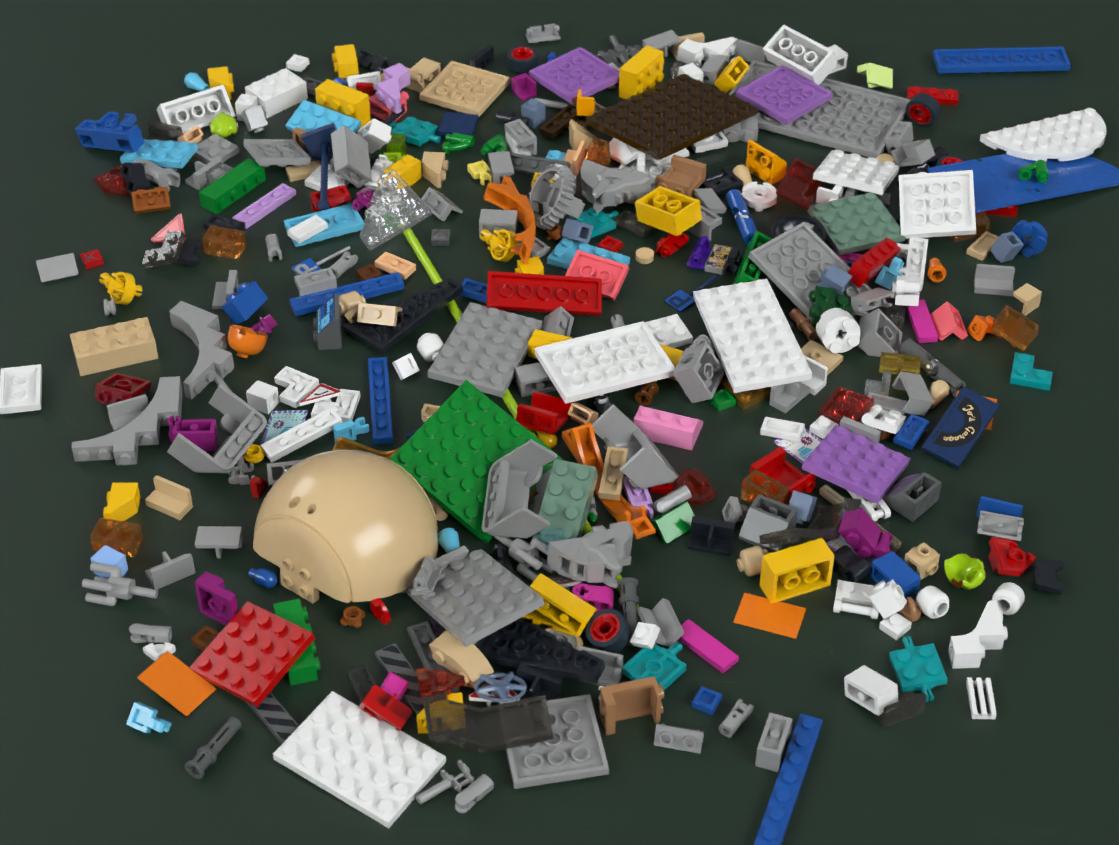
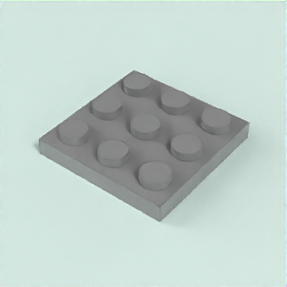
M244 139L243 146L260 166L269 167L270 165L286 167L287 165L302 167L310 165L311 158L294 139Z

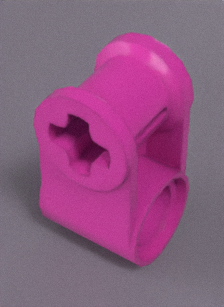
M584 583L573 587L572 593L597 609L594 614L604 609H613L615 592L612 588Z

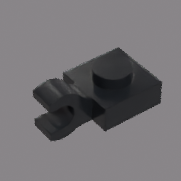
M732 247L727 263L723 266V275H726V272H732V277L736 276L737 266H740L742 261L740 247Z

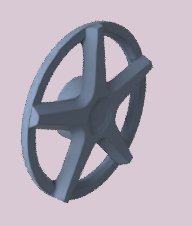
M513 672L509 674H481L474 684V690L478 696L485 700L509 702L522 697L527 690V685L523 679L515 676ZM511 679H512V680L517 681V682L520 683V684H512V683H509V682H510ZM483 681H486L490 684L489 686H485L478 689L479 685ZM510 689L522 691L516 696L510 698L507 696L510 693ZM491 691V693L494 696H498L500 698H492L484 695L483 693Z

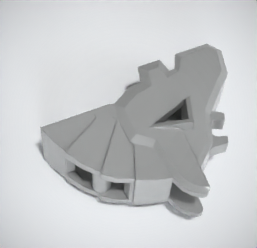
M587 159L583 160L581 166L582 194L593 204V210L596 213H599L606 206H617L623 202L637 201L651 192L650 175L640 171L633 172L632 168L626 166L621 169L607 168Z
M623 521L611 523L609 529H606L603 525L592 526L593 532H589L581 538L549 542L547 566L556 571L557 574L571 578L574 581H587V583L603 582L607 586L618 588L616 577L622 572V566L631 564L630 554L633 529L630 523Z

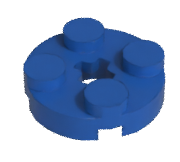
M1022 220L1012 229L1024 244L1019 252L1026 257L1041 253L1048 242L1047 231L1041 224L1035 221L1030 223L1026 222L1027 220ZM1026 236H1027V237L1031 236L1032 239H1031V240H1028V239L1026 238Z

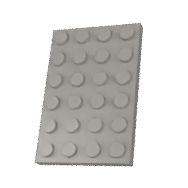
M805 222L752 250L748 255L763 273L811 321L812 317H809V309L812 302H809L811 290L814 291L815 287L820 285L822 280L819 277L825 269L828 270L832 264L846 273L850 270V267ZM850 281L842 295L851 297L872 289L867 284L858 288Z
M470 302L429 368L428 378L458 386L465 380H468L481 392L503 398L515 376V367L522 364L528 353V342L535 329L541 330L542 321L496 308H486V306Z
M482 549L471 552L469 556L461 560L453 561L450 566L443 569L432 594L411 596L414 584L406 589L411 599L465 647L545 605L543 598Z

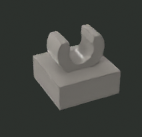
M732 496L729 497L722 510L724 521L735 524L737 521L744 522L742 513L747 514L748 512L747 506L740 505L738 497Z

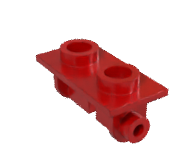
M669 233L666 239L663 237L656 244L658 247L654 254L660 251L662 257H670L688 243L689 236L684 233L678 236Z

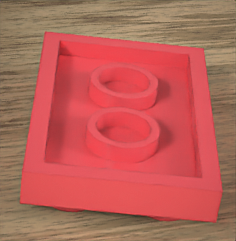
M577 250L565 276L602 279V297L615 301L629 271V266Z

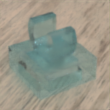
M544 528L541 530V542L547 544L545 551H548L549 542L564 540V529Z

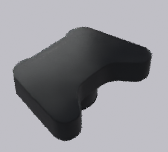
M203 240L181 241L175 255L176 262L184 265L198 266L199 257L195 255V252L204 247Z
M1061 560L1037 561L1034 568L1035 588L1044 592L1062 595L1065 587L1057 581L1056 573L1063 570L1064 562Z

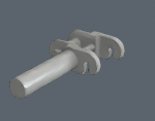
M242 456L236 466L228 472L231 475L228 478L229 483L250 484V481L255 476L252 475L251 479H249V476L244 475V473L252 472L254 464L251 463L248 468L247 463H244V456Z
M461 760L457 761V765L462 773L455 777L445 773L444 769L441 770L440 774L444 780L417 795L418 803L421 805L453 786L455 790L461 792L463 786L473 783L475 778L470 775V769L466 764H462ZM464 776L465 780L458 783L457 779Z

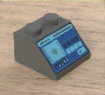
M334 294L317 309V318H313L315 330L313 331L314 342H318V350L342 349L339 294Z

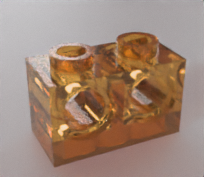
M210 225L202 238L204 253L239 259L247 246L245 231Z
M99 518L90 535L93 551L98 552L104 545H107L126 557L134 558L143 541L140 524Z

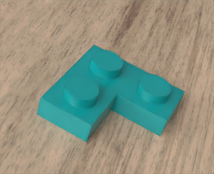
M1015 352L1009 384L1050 391L1053 372L1033 369L1035 356Z

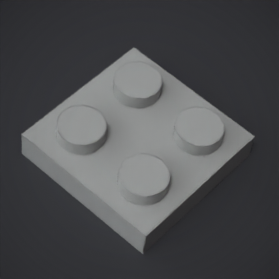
M214 134L197 144L198 150L194 153L193 157L206 164L217 157L225 162L240 153L237 145Z

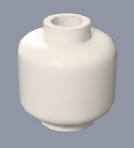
M426 333L419 338L417 350L425 361L431 362L436 359L444 343L437 334Z
M1007 582L998 587L992 600L997 601L998 608L1002 609L1004 615H1013L1018 612L1024 603L1025 594L1020 586Z
M927 586L917 594L916 605L922 610L923 614L929 618L936 619L947 613L949 598L938 588Z

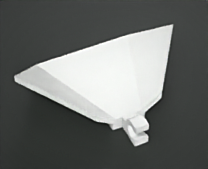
M613 138L603 149V154L623 165L637 159V169L645 170L646 160H651L657 165L662 166L670 163L674 154L687 157L689 156V151L684 148L670 156L657 160Z

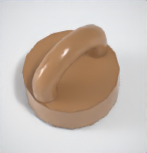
M907 597V603L899 611V614L908 621L915 622L920 619L922 610L916 605L913 598Z

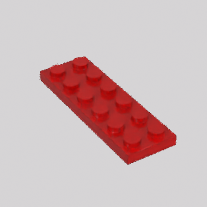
M488 271L486 308L551 313L561 306L569 314L601 316L602 279Z

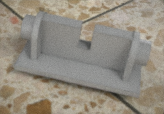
M544 25L543 31L541 26L529 27V29H526V38L529 43L559 40V25Z
M428 556L422 560V569L419 570L413 580L414 588L411 596L432 594L443 570V566H436L433 557Z
M664 723L656 724L654 746L701 754L704 733L698 729L696 731L668 726Z

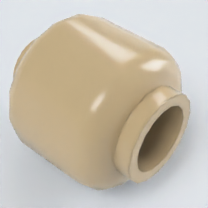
M356 291L340 295L341 316H344L345 313L359 303H366L364 296Z
M758 545L741 550L740 559H737L739 571H744L749 577L761 574L762 556L768 554L767 550L762 549Z

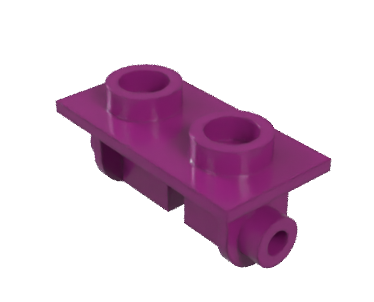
M367 187L356 193L358 197L352 202V207L355 210H360L364 206L370 207L378 201L375 198L376 194Z

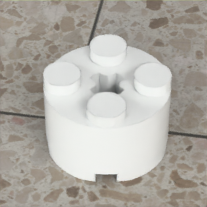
M832 308L820 316L821 319L816 324V333L825 347L832 353L847 352L859 344L860 327L849 312L840 308Z

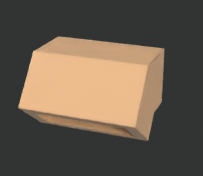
M195 126L179 136L178 142L199 143L202 140L201 136L204 134L199 126Z
M572 403L568 411L570 419L582 425L587 423L593 424L598 419L597 412L580 403Z

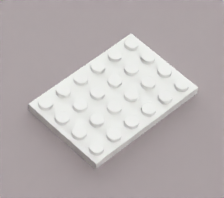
M644 321L535 348L536 357L565 404L674 376V365Z
M333 691L273 753L275 761L387 828H390L446 763V756L401 730H396L389 723L371 717L359 709V706Z

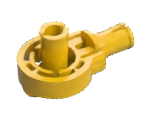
M487 229L480 232L484 235H479L480 239L490 245L488 250L491 251V255L495 260L508 262L514 255H519L510 251L511 247L519 245L518 241L514 238V232L505 229L494 230L493 233Z
M118 272L112 273V275L102 273L100 275L103 278H99L100 283L108 288L107 292L110 294L111 299L114 298L115 304L128 305L134 296L140 297L142 294L137 292H142V286L136 285L134 276L130 273Z

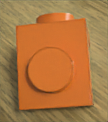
M976 315L966 331L974 339L981 341L986 333L998 335L1002 328L997 324L995 318L989 315L987 317Z

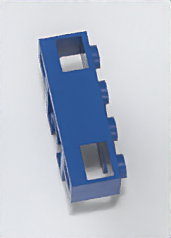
M109 111L99 121L85 119L75 128L83 147L134 153L145 142L141 134L142 130L139 129L138 125H133L137 121L135 114L125 113V118L119 122L120 116L118 112Z

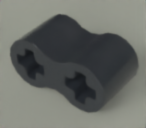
M125 162L122 164L121 175L126 181V189L129 194L139 189L150 190V182L145 176V168L142 163Z
M844 545L833 552L834 562L832 571L841 574L846 581L858 583L871 574L872 569L869 562L857 556L849 546Z

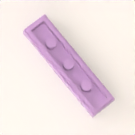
M282 183L233 216L232 219L244 222L245 229H247L294 197L296 190Z

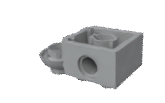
M704 334L699 335L694 340L693 345L685 349L673 372L675 379L679 382L691 403L712 399L724 375L723 366L715 357L714 346L708 336Z

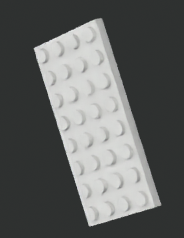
M768 279L693 291V298L734 393L812 379L810 367Z

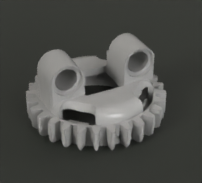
M555 163L546 166L545 170H541V175H537L538 178L534 180V185L531 187L532 190L528 193L530 195L528 200L533 209L535 224L538 228L550 229V226L554 227L555 223H559V218L563 219V216L566 214L578 219L580 218L585 203L574 197L573 193L575 190H572L576 185L573 183L575 180L572 177L574 173L565 165ZM555 174L559 175V179L553 184L549 182ZM538 203L543 204V216L538 215Z

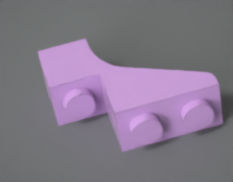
M401 63L384 69L383 82L376 84L377 99L396 114L402 111L400 91L410 85V70Z

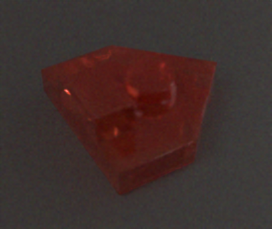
M122 165L94 177V182L103 193L129 197L130 194L126 189V181L121 175Z
M689 468L678 474L679 477L672 482V491L683 485L688 487L692 497L684 502L692 503V505L701 506L716 497L717 491L710 486V479L696 468L692 471Z
M427 668L416 669L415 673L422 701L445 698L451 693V689L454 687L459 688L465 683L463 675L440 669L428 671Z

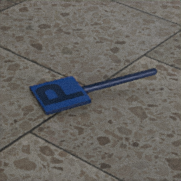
M714 275L693 291L701 290L718 278V275ZM680 289L664 300V302L681 313L694 304L695 300L691 297L693 291L687 294Z

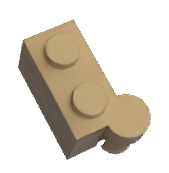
M422 58L412 68L406 67L410 70V85L406 86V88L421 93L440 73V63Z

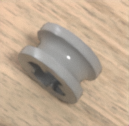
M114 298L110 301L104 299L105 316H109V314L116 315Z

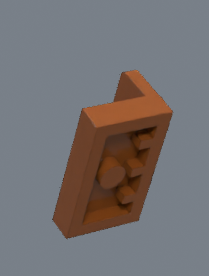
M156 187L150 190L139 189L131 192L134 214L171 210L167 187Z

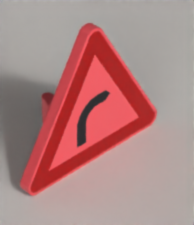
M178 214L152 237V242L184 241L186 238L182 214Z

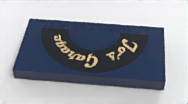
M963 386L922 446V451L959 469L998 411L999 404Z

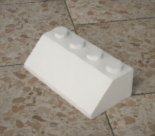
M224 85L160 104L156 109L162 125L171 137L184 134L195 126H199V128L209 126L212 119L222 111L233 118L236 117Z

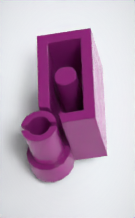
M174 416L168 418L167 421L170 429L168 435L172 443L180 433L203 451H217L218 431L216 419L182 420L181 422L179 416H176V421Z
M863 508L844 513L838 533L860 557L864 559L871 557L877 559L890 552L889 547L893 536L887 531L881 532V529Z

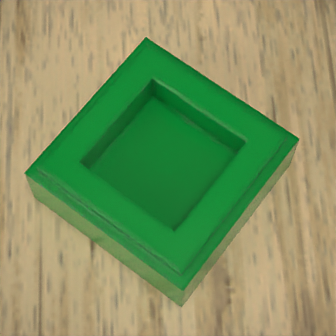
M726 388L716 391L713 398L709 399L718 411L736 405V399Z

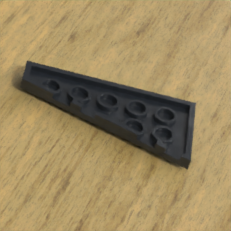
M449 278L430 286L426 292L412 294L410 299L405 301L400 299L386 305L402 308V312L398 311L396 326L354 322L350 325L348 323L341 325L342 331L383 355L464 292L463 286Z
M520 618L482 638L475 644L489 663L518 668L521 663L564 678L597 684L605 669L604 660L584 650L579 651L573 648L571 643L567 641L561 642L555 635L532 623H525Z

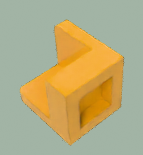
M578 89L577 115H593L595 112L594 98L582 97V89Z

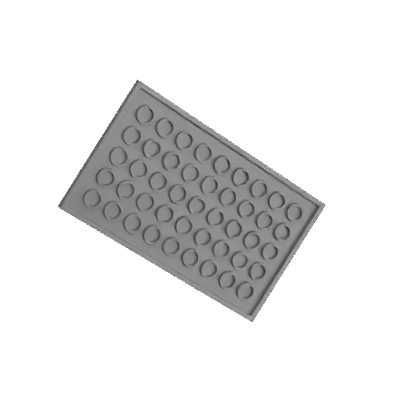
M753 60L749 66L750 68L729 95L736 97L737 90L779 66ZM825 78L820 86L833 93L832 99L791 123L785 125L757 109V114L752 116L757 118L758 129L768 130L772 133L783 134L788 137L802 139L803 141L817 143L821 146H828L853 154L877 158L886 148L884 138L895 121H902L906 115L905 108L910 99Z

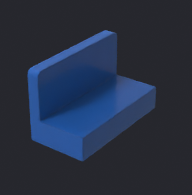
M981 496L976 516L979 517L980 510L1021 517L1023 506Z

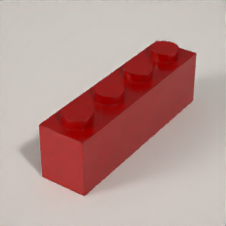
M886 237L854 262L848 271V274L852 276L850 281L858 288H861L879 274L883 266L888 267L901 248L894 240Z

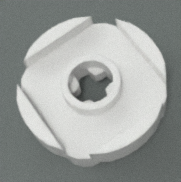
M751 182L742 189L741 194L746 205L753 208L754 211H763V209L769 208L777 202V190L769 183L763 182V185H757V182Z

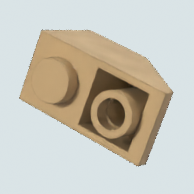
M424 152L422 176L437 188H441L442 181L446 180V171H448V160H445V153Z

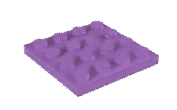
M582 47L529 71V76L570 104L577 103L578 89H582V97H590L619 82V71Z
M783 65L736 91V97L750 103L785 125L832 99L833 94Z
M835 425L803 462L801 469L878 504L908 466L910 458L885 447L883 444L873 442L863 435L853 433L845 427Z

